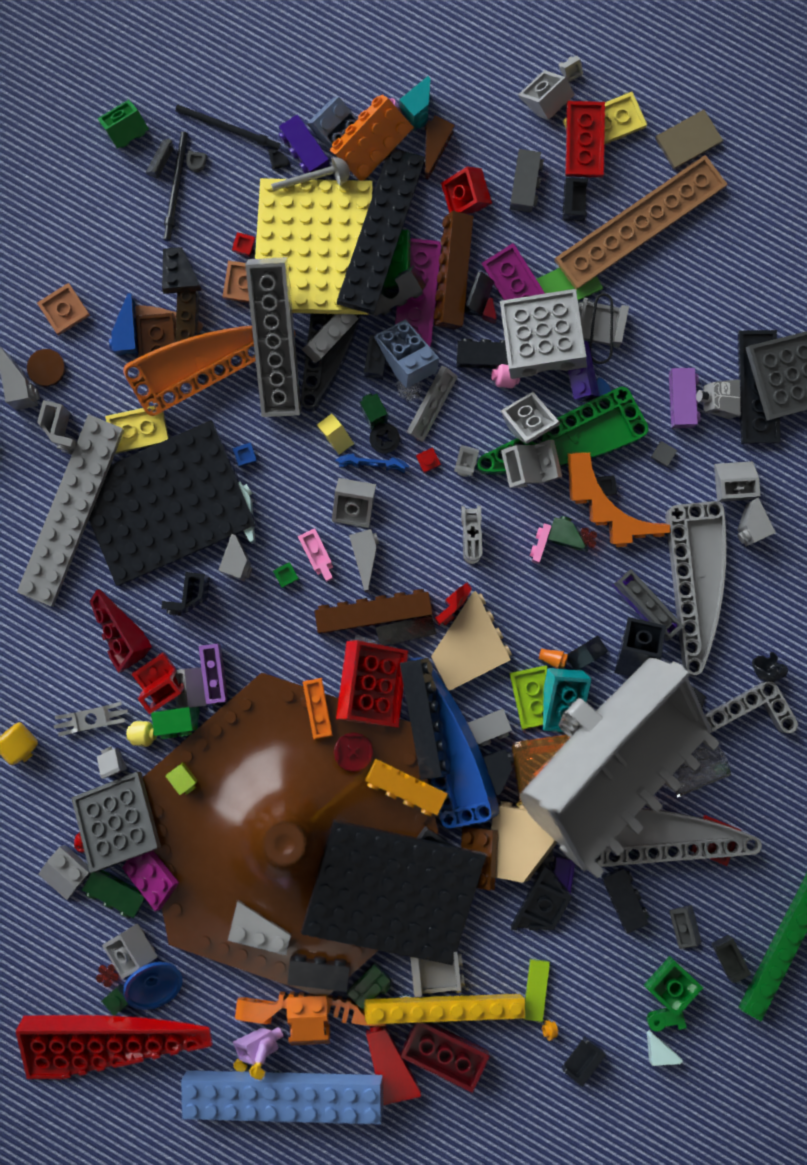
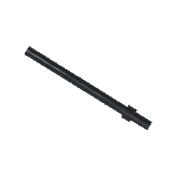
M179 104L176 106L175 111L255 141L257 145L262 147L268 146L278 151L281 148V143L268 139L266 135L255 134Z
M181 132L168 213L164 219L165 231L163 240L168 242L171 241L172 229L176 223L174 217L188 139L187 132Z

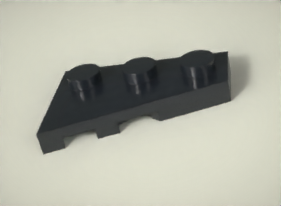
M182 247L163 249V294L201 291V286Z

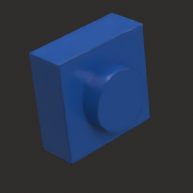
M251 442L233 448L239 467L257 462Z

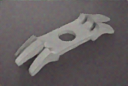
M117 702L85 711L57 715L55 720L71 717L72 720L54 725V729L73 726L74 729L58 733V736H64L102 726L123 723L125 719L110 721V718L126 714L128 709L108 712V709L122 705V702ZM90 713L95 714L97 718L93 725H89L86 722V716Z

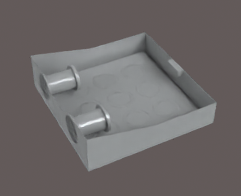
M576 289L500 301L511 379L533 376L547 370L558 369L567 371L587 367Z

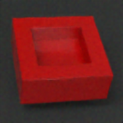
M237 232L232 252L251 257L256 238Z
M433 447L416 455L423 473L441 466Z

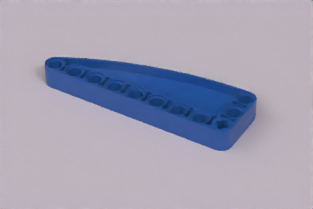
M423 657L410 658V659L407 660V662H408V661H413V660L424 659V658H423ZM433 669L432 677L436 685L435 694L440 706L439 715L443 723L442 732L447 744V759L450 762V774L443 776L445 783H443L442 777L431 778L432 786L447 793L450 798V803L445 798L439 811L441 823L446 828H455L488 821L498 815L499 806L486 764L461 710ZM485 807L489 809V815L486 813ZM468 811L471 812L472 818L469 817Z

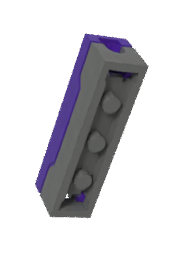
M632 569L624 573L612 584L614 589L644 621L667 626L664 642L671 639L684 627Z

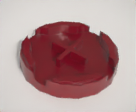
M356 732L346 733L340 737L335 743L333 751L337 764L344 770L351 772L360 771L367 767L373 756L371 742L363 734Z

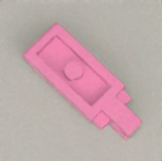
M314 528L298 536L317 575L322 573L326 582L332 580L333 577L329 569L333 568L332 562L316 529Z

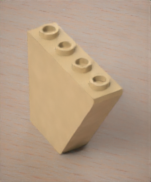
M476 591L471 594L431 656L448 691L511 660L509 656L512 654L507 645L504 646L501 641L503 638L499 628L495 629L492 623L495 620L490 610L486 611L484 607L486 602L482 594H477Z
M501 801V804H498L499 813L496 817L492 818L491 827L493 830H498L495 878L523 883L530 880L557 842L527 813L528 811L523 804L516 807L512 806V802Z

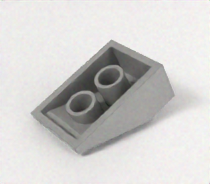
M0 347V373L6 403L15 410L38 406L37 400L40 399L38 389L33 386L13 358Z
M534 392L501 410L509 430L515 437L526 444L560 425L557 418Z

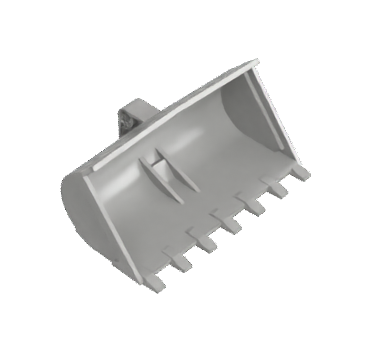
M655 658L647 659L596 711L585 701L578 698L564 713L559 723L560 729L570 739L520 794L521 802L528 811L527 813L561 845L560 850L584 872L587 869L597 878L603 874L604 870L595 860L606 847L617 856L624 850L620 843L615 840L616 836L626 826L637 835L644 828L634 818L635 815L645 805L655 813H658L663 807L654 797L655 793L664 784L675 792L682 786L673 776L675 771L683 763L694 772L701 765L691 755L702 742L713 751L719 745L715 737L710 734L712 730L688 679L691 674L681 664L676 662L669 664Z

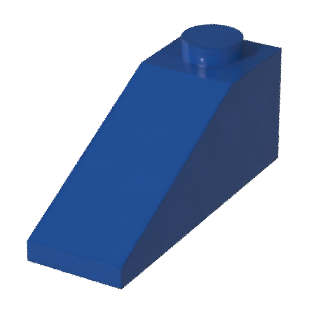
M128 293L111 332L112 338L109 339L110 350H113L116 355L138 354L135 298L131 293Z

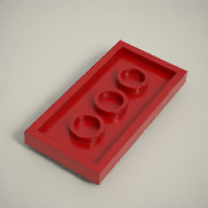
M567 101L565 177L603 178L605 102Z

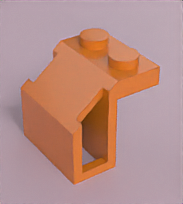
M327 996L287 998V1023L290 1027L289 1043L291 1046L330 1044Z

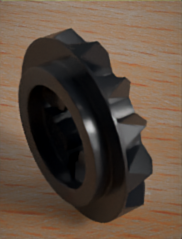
M379 424L370 433V444L377 452L388 454L395 451L399 445V432L390 424ZM388 432L387 435L390 441H386L382 446V440L379 437H383Z

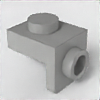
M464 445L460 446L454 470L458 472V475L464 477L473 476L479 449Z

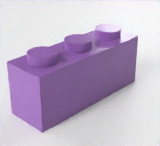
M672 368L669 372L671 428H694L700 422V411H697V404L699 402L696 400V385H698L699 378L698 373H695V368Z
M221 644L199 646L206 704L228 702Z

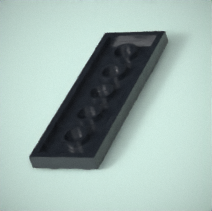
M739 330L737 334L741 444H779L781 442L780 417L766 420L746 347L777 339V330Z

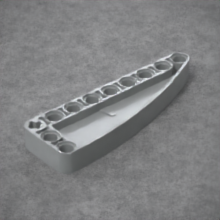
M718 501L674 505L667 510L665 515L666 524L670 525V533H667L676 614L677 619L684 626L679 630L682 666L690 672V676L699 675L705 667L717 629L723 599L726 572V523L724 507ZM711 506L717 509L716 516L710 513ZM692 508L697 509L698 517L691 515L690 511ZM674 511L676 514H679V517H677V519L675 516H672V513ZM674 529H679L682 532L681 538L674 536ZM677 548L683 549V557L676 555ZM679 567H684L686 569L685 576L679 575ZM682 585L688 588L687 595H683L680 592ZM685 604L691 609L689 615H686L682 610ZM687 623L691 624L693 627V631L691 634H688L685 631V625ZM689 642L695 645V651L693 653H690L687 650V645ZM691 662H695L697 664V670L695 672H692L689 669V664Z
M642 808L634 817L644 827L637 835L626 826L615 838L624 848L618 859L610 860L609 853L611 850L606 847L599 855V858H596L595 862L600 867L754 855L760 852L762 844L758 838L714 821L663 810L655 813L652 809ZM754 840L755 847L748 850L747 842ZM734 841L736 848L733 851H728L727 844ZM710 843H715L716 850L709 853L707 846ZM695 844L697 847L696 852L688 854V847ZM671 846L677 847V853L674 856L668 855V849ZM657 848L658 854L655 857H649V849ZM632 849L638 850V856L635 859H630L628 856L629 851Z

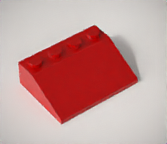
M359 640L347 641L336 719L398 728L404 688L400 663L407 662L408 650Z

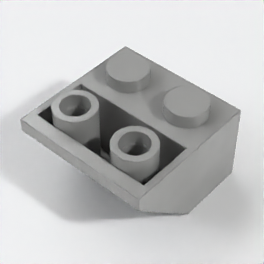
M753 461L714 464L718 502L755 500L761 496L759 476Z

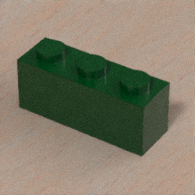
M104 870L91 873L82 889L86 892L85 895L87 897L103 901L102 904L110 909H118L122 916L129 919L130 917L134 918L137 916L146 900L137 888Z

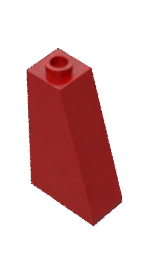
M386 1025L370 1026V1029L366 1031L375 1075H383V1106L421 1097L420 1086L405 1059L401 1058V1052Z

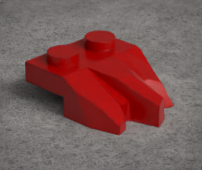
M468 582L445 599L448 608L435 618L439 626L442 623L446 626L454 619L453 614L466 601L472 590Z

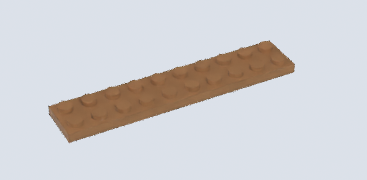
M704 155L564 251L554 261L573 287L578 290L723 190L728 184L708 157Z

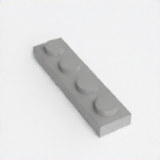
M441 366L407 430V433L418 441L423 442L458 377L447 367Z

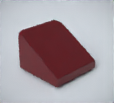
M488 298L482 319L496 324L497 317L493 298Z

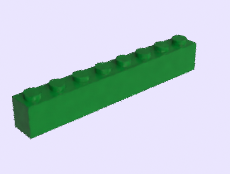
M807 873L738 1006L744 1013L759 1021H762L807 933Z

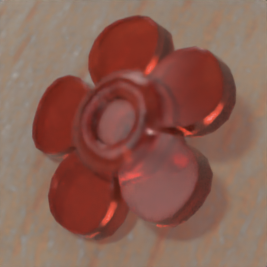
M582 528L581 536L586 545L588 544L590 548L595 547L596 542L592 539L597 537L596 532L591 531L589 533L588 528Z
M109 964L107 968L105 965H101L98 968L101 974L96 976V981L98 983L103 982L105 987H110L112 981H117L119 975L118 973H113L116 970L114 965Z

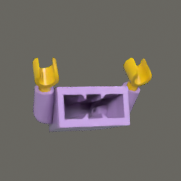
M277 1027L271 1031L260 1028L233 1041L239 1057L233 1064L234 1069L237 1072H245L247 1064L244 1062L252 1064L254 1066L249 1071L250 1075L256 1080H262L265 1071L260 1067L265 1063L268 1055L278 1050L276 1042L283 1038L281 1029Z

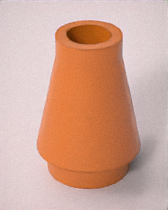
M542 648L538 659L557 669H564L568 654H565L564 651Z

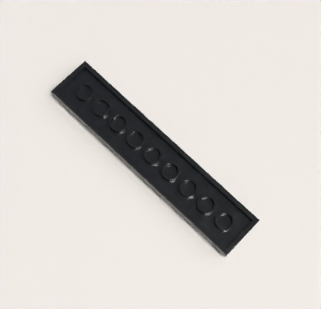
M394 148L386 157L337 298V305L374 315L425 162L424 156Z

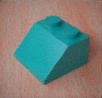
M429 76L399 99L401 113L414 127L413 131L418 127L419 129L428 122L431 82Z

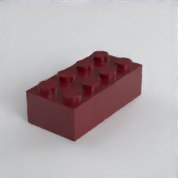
M432 1022L414 1023L401 1050V1058L472 1093L490 1057L487 1049Z

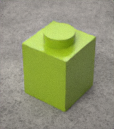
M184 762L165 776L179 795L184 792L186 795L196 788L194 784L198 781Z

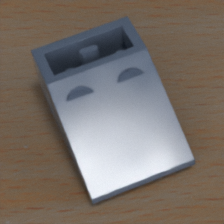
M335 97L307 125L331 149L334 141L341 138L345 134L347 127L354 124L358 119L340 97Z
M406 319L374 336L393 373L406 389L437 372L439 357Z

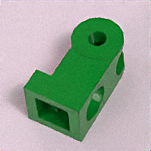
M663 1008L649 1012L646 1017L648 1026L655 1032L676 1025L679 1030L687 1028L683 1011L676 1017L669 1009Z

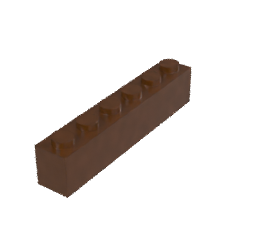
M452 211L445 215L442 222L444 231L441 237L440 271L437 275L438 290L435 294L437 302L433 318L435 319L434 326L456 330L463 326L473 216Z
M424 589L414 590L413 594L405 595V592L395 593L394 597L387 598L386 595L376 596L373 601H368L367 598L358 599L355 604H349L348 601L339 602L336 607H330L329 604L318 606V610H314L318 634L432 616L429 591L424 592Z

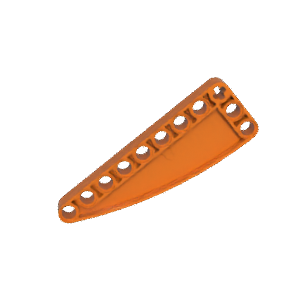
M252 326L223 329L193 336L156 349L127 363L123 368L124 376L144 411L150 416H155L255 362V355H248L249 348L254 346ZM239 356V363L232 365V357ZM217 365L223 366V371L220 374H215L214 369ZM131 367H135L138 370L137 375L134 377L128 376V370ZM200 374H206L207 376L204 383H198V376ZM184 383L190 384V389L187 392L181 391V386ZM141 384L147 385V391L143 394L137 391L138 386ZM167 392L173 393L171 401L164 400V395ZM149 402H152L153 404L156 403V404L154 405V408H155V409H153V410H151L150 408L147 409V408L149 407V404H148V403H149Z

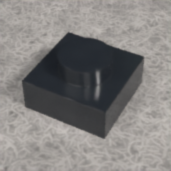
M615 475L596 477L597 483L605 496L617 495Z

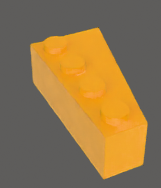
M377 759L374 760L365 779L366 782H369L367 786L377 791L381 788L386 791L385 795L396 799L398 796L404 799V804L412 808L415 805L422 808L421 812L430 817L432 814L438 815L447 796V793Z

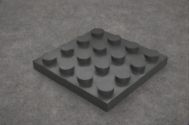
M807 331L746 347L766 420L806 411Z
M135 772L71 797L90 873L98 872L161 848L141 772Z

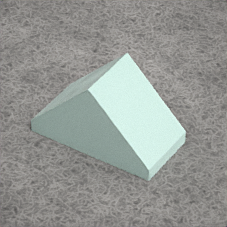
M650 1030L647 1032L649 1062L652 1066L682 1063L683 1060Z

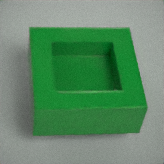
M290 562L273 570L281 588L299 580Z

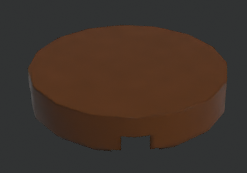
M41 349L30 356L27 362V372L34 383L42 387L53 386L62 380L66 369L65 362L56 351Z

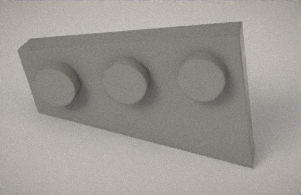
M238 900L228 941L286 955L291 934Z

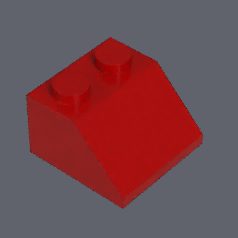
M467 166L441 183L449 213L456 211L471 214L492 204L482 168Z

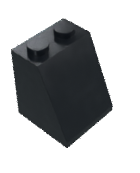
M628 617L614 673L630 677L647 659L655 658L660 660L667 626Z

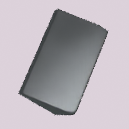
M168 138L161 142L146 170V174L156 179L159 178L174 149L171 139Z
M692 905L669 910L679 949L699 946L701 944V937Z

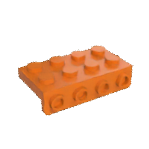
M384 95L374 98L371 103L372 105L360 113L359 119L347 127L345 134L341 138L336 139L330 149L334 155L347 162L350 172L360 181H364L414 128L390 99Z

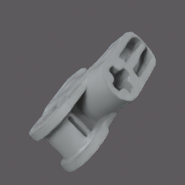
M481 505L474 509H465V506H461L463 559L468 564L477 563L482 556ZM470 531H473L474 538H471Z

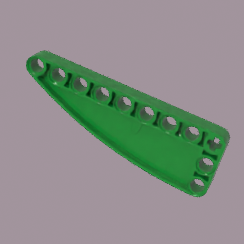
M621 386L558 417L557 420L560 422V425L556 426L558 434L552 435L548 431L540 436V443L554 440L561 468L568 466V453L588 452L591 459H595L641 440L647 434L648 425L629 389ZM619 394H620V396L623 394V395H624V399H623V400H622L621 398L618 399L617 396H618ZM602 401L606 402L609 406L608 409H602L599 403ZM583 410H589L592 417H584ZM625 410L633 411L634 417H627ZM566 419H573L575 421V425L568 426L566 424ZM634 427H641L643 434L635 433ZM516 438L482 455L477 462V469L481 474L485 475L506 474L504 461L498 458V453L501 450L515 446L518 443L522 445H536L539 443L531 441L526 444ZM487 460L490 462L491 467L484 469L481 466V462Z

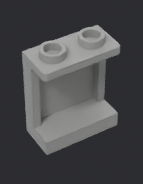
M584 298L583 302L579 303L578 306L583 339L590 341L594 302H589L588 298ZM597 303L592 342L610 346V306ZM629 306L613 307L614 347H620L622 343Z
M453 952V965L410 957L414 997L435 992L454 990L461 992V986H465L464 975L459 973V966H463L461 954Z

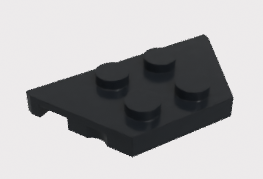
M546 864L541 868L511 924L512 930H517V928L554 930L572 898L570 892Z

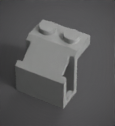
M43 400L37 423L49 439L57 445V449L72 455L77 442L71 438L64 437L71 412L61 404Z
M547 440L536 445H515L501 450L510 488L527 487V484L545 483L562 477L554 440Z

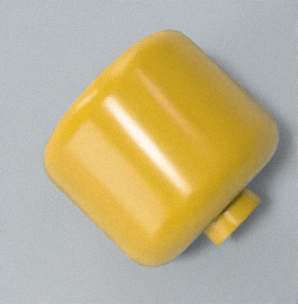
M17 722L0 736V755L9 765H16L22 760L26 762L33 756L32 751L37 747L38 741L23 723Z

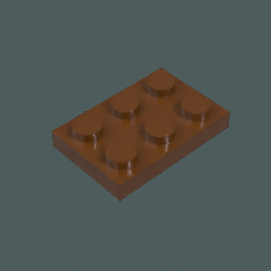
M464 826L462 827L461 848L486 854L476 888L495 890L498 830Z

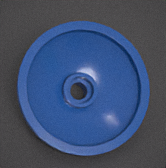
M149 963L137 969L126 981L123 990L125 1000L131 1007L139 1010L158 1008L171 1001L178 994L183 978L180 970L171 963Z

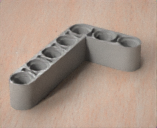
M762 682L705 713L712 732L762 704L778 731L793 733L798 727L795 716L778 686L773 682ZM766 685L771 688V693L768 696L764 693ZM750 694L755 699L752 705L747 702V697ZM776 702H778L781 706V709L778 713L775 712L773 709V706ZM733 703L738 707V711L735 714H732L730 711V706ZM715 713L721 715L719 723H715L713 720ZM786 719L790 721V727L787 730L783 727V722Z

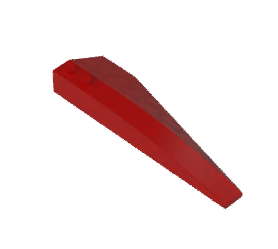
M27 1015L23 1016L15 1031L27 1079L71 1078L74 1074H79V1076L85 1075L88 1071L97 1070V1072L103 1071L106 1067L110 1066L113 1068L143 1062L144 1059L150 1057L157 1059L164 1054L170 1053L175 1055L182 1050L189 1052L213 1045L210 1027L125 1016Z

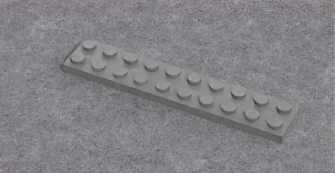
M88 414L17 590L18 593L54 607L125 429Z

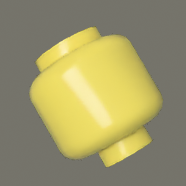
M135 721L127 729V739L133 746L148 747L157 738V736H154L153 724L149 721Z

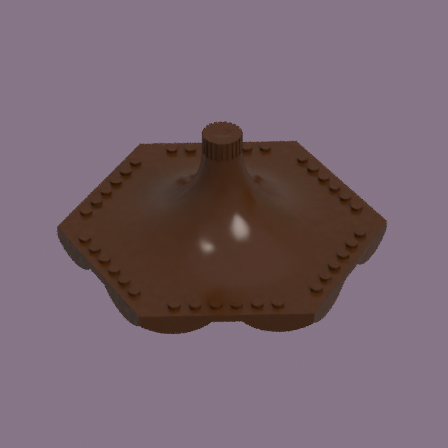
M261 672L194 731L192 735L143 776L161 848L154 850V852L179 882L162 907L168 944L287 985L290 958L291 956L295 957V954H303L311 959L321 956L329 961L344 959L346 963H350L349 977L370 959L378 950L302 935L301 929L334 819L416 838L426 826L439 835L435 814H432L430 817L421 812V807L415 805L412 808L404 804V799L398 796L396 799L385 795V790L379 788L377 791L367 786L369 782L365 780L374 760L377 759L428 784L427 779L421 780L411 723L399 719V727L395 728L336 719L339 698L325 694L333 736L313 740L304 687ZM352 732L363 734L371 742L373 748V756L370 763L364 769L355 772L346 771L341 768L335 761L333 752L338 739L346 733ZM183 762L198 780L194 784L196 788L187 795L185 792L179 795L165 777ZM238 900L291 934L286 955L228 941ZM288 985L317 996H329L334 991Z

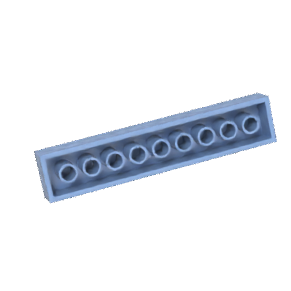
M187 1070L181 1080L182 1119L381 1124L383 1117V1075L265 1072L262 1080H256L249 1072Z

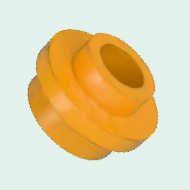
M546 1020L544 1025H542L543 1036L548 1041L558 1036L557 1025L554 1021L551 1022L550 1020Z

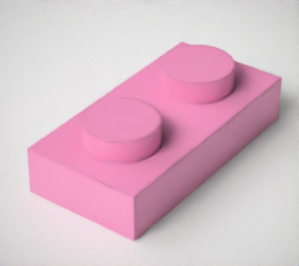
M544 523L543 528H538L536 538L539 541L537 546L533 545L530 553L534 563H540L551 525Z

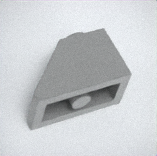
M112 746L101 751L102 755L97 756L102 779L112 777L127 770L119 748L112 749Z

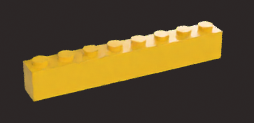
M521 994L365 999V1021L367 1024L525 1018V998Z

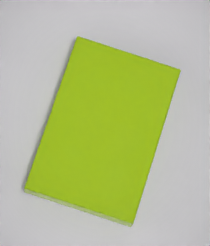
M547 665L509 673L521 730L543 725L544 683Z

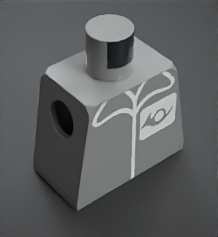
M740 380L717 381L704 385L703 390L697 392L696 400L704 402V411L706 413L726 419L740 416Z

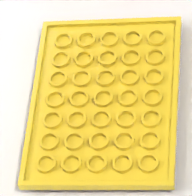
M260 179L255 259L287 257L292 312L368 315V313L337 305V298L372 199V181L347 180L339 186L337 180H310L273 191L271 184L286 179Z

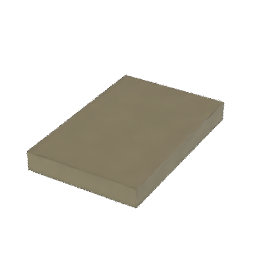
M705 110L696 113L655 137L673 169L680 167L723 142Z

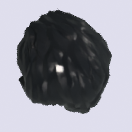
M770 652V657L768 658L757 656L752 660L755 674L767 682H775L785 677L788 667L784 664H777L778 656L774 652Z

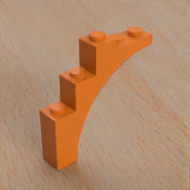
M568 453L570 500L575 501V504H584L589 500L590 521L595 522L596 525H607L609 521L610 543L615 544L616 547H626L627 543H633L632 535H634V538H645L646 534H653V537L665 536V533H670L669 524L637 520L614 506L597 483L592 469L590 453Z

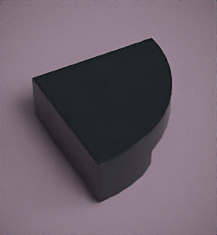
M268 150L272 170L290 166L287 156L277 150Z

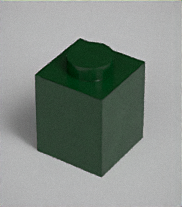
M121 983L101 1001L113 1016L128 1004L125 1000L124 987Z

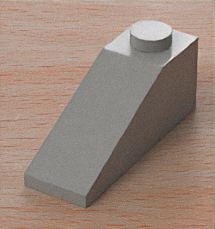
M371 529L349 535L365 592L369 591L377 551L376 545L379 544L377 534L372 533Z

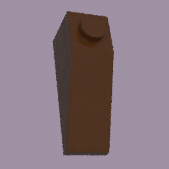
M436 115L425 126V179L429 180L455 129L454 124Z

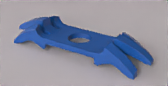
M353 453L341 456L335 460V462H338L339 468L347 465L359 468V465L386 467V471L397 469L402 473H405V467L409 468L407 463L394 457L390 460L364 459L355 457Z

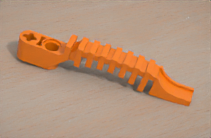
M280 991L277 1001L238 997L235 1019L260 1024H271L272 1016L282 1008L287 1009V998L314 997L317 995L312 993L305 995V992L295 994L294 991H290L289 995L285 997V992ZM329 995L327 997L328 1014L331 1006H335L333 1017L338 1018L340 1007L344 1008L341 1023L347 1022L349 1010L353 1009L354 1013L351 1022L353 1024L366 1026L386 1025L367 1024L365 1021V1011L355 1001H352L351 998L347 997V1000L342 999V996L334 998L333 995Z

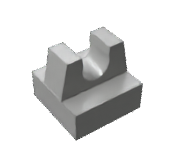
M577 55L569 57L568 61L564 63H559L560 71L566 77L568 83L583 74L581 60Z

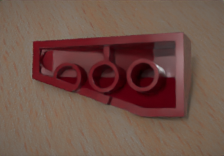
M100 589L96 590L90 599V603L97 623L102 625L104 634L101 635L103 641L107 640L110 648L107 651L109 658L117 672L121 673L143 659L152 646L144 632Z

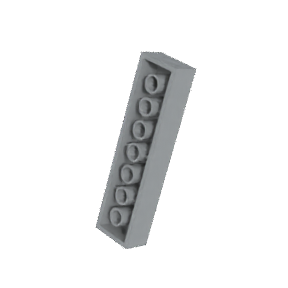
M287 257L248 259L245 266L261 416L300 415L301 397Z

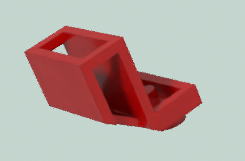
M162 652L131 674L143 689L138 700L148 714H151L180 695L184 688L183 683L179 685L175 676L177 672L176 667L165 652ZM151 695L153 702L149 706L144 699Z

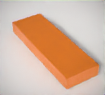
M322 678L303 681L313 740L333 736Z

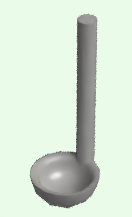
M331 158L332 166L271 184L272 190H280L330 174L335 175L340 186L349 178V166L341 158Z

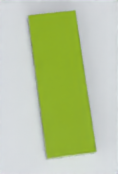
M530 959L525 994V1018H523L525 1020L543 1022L549 961Z

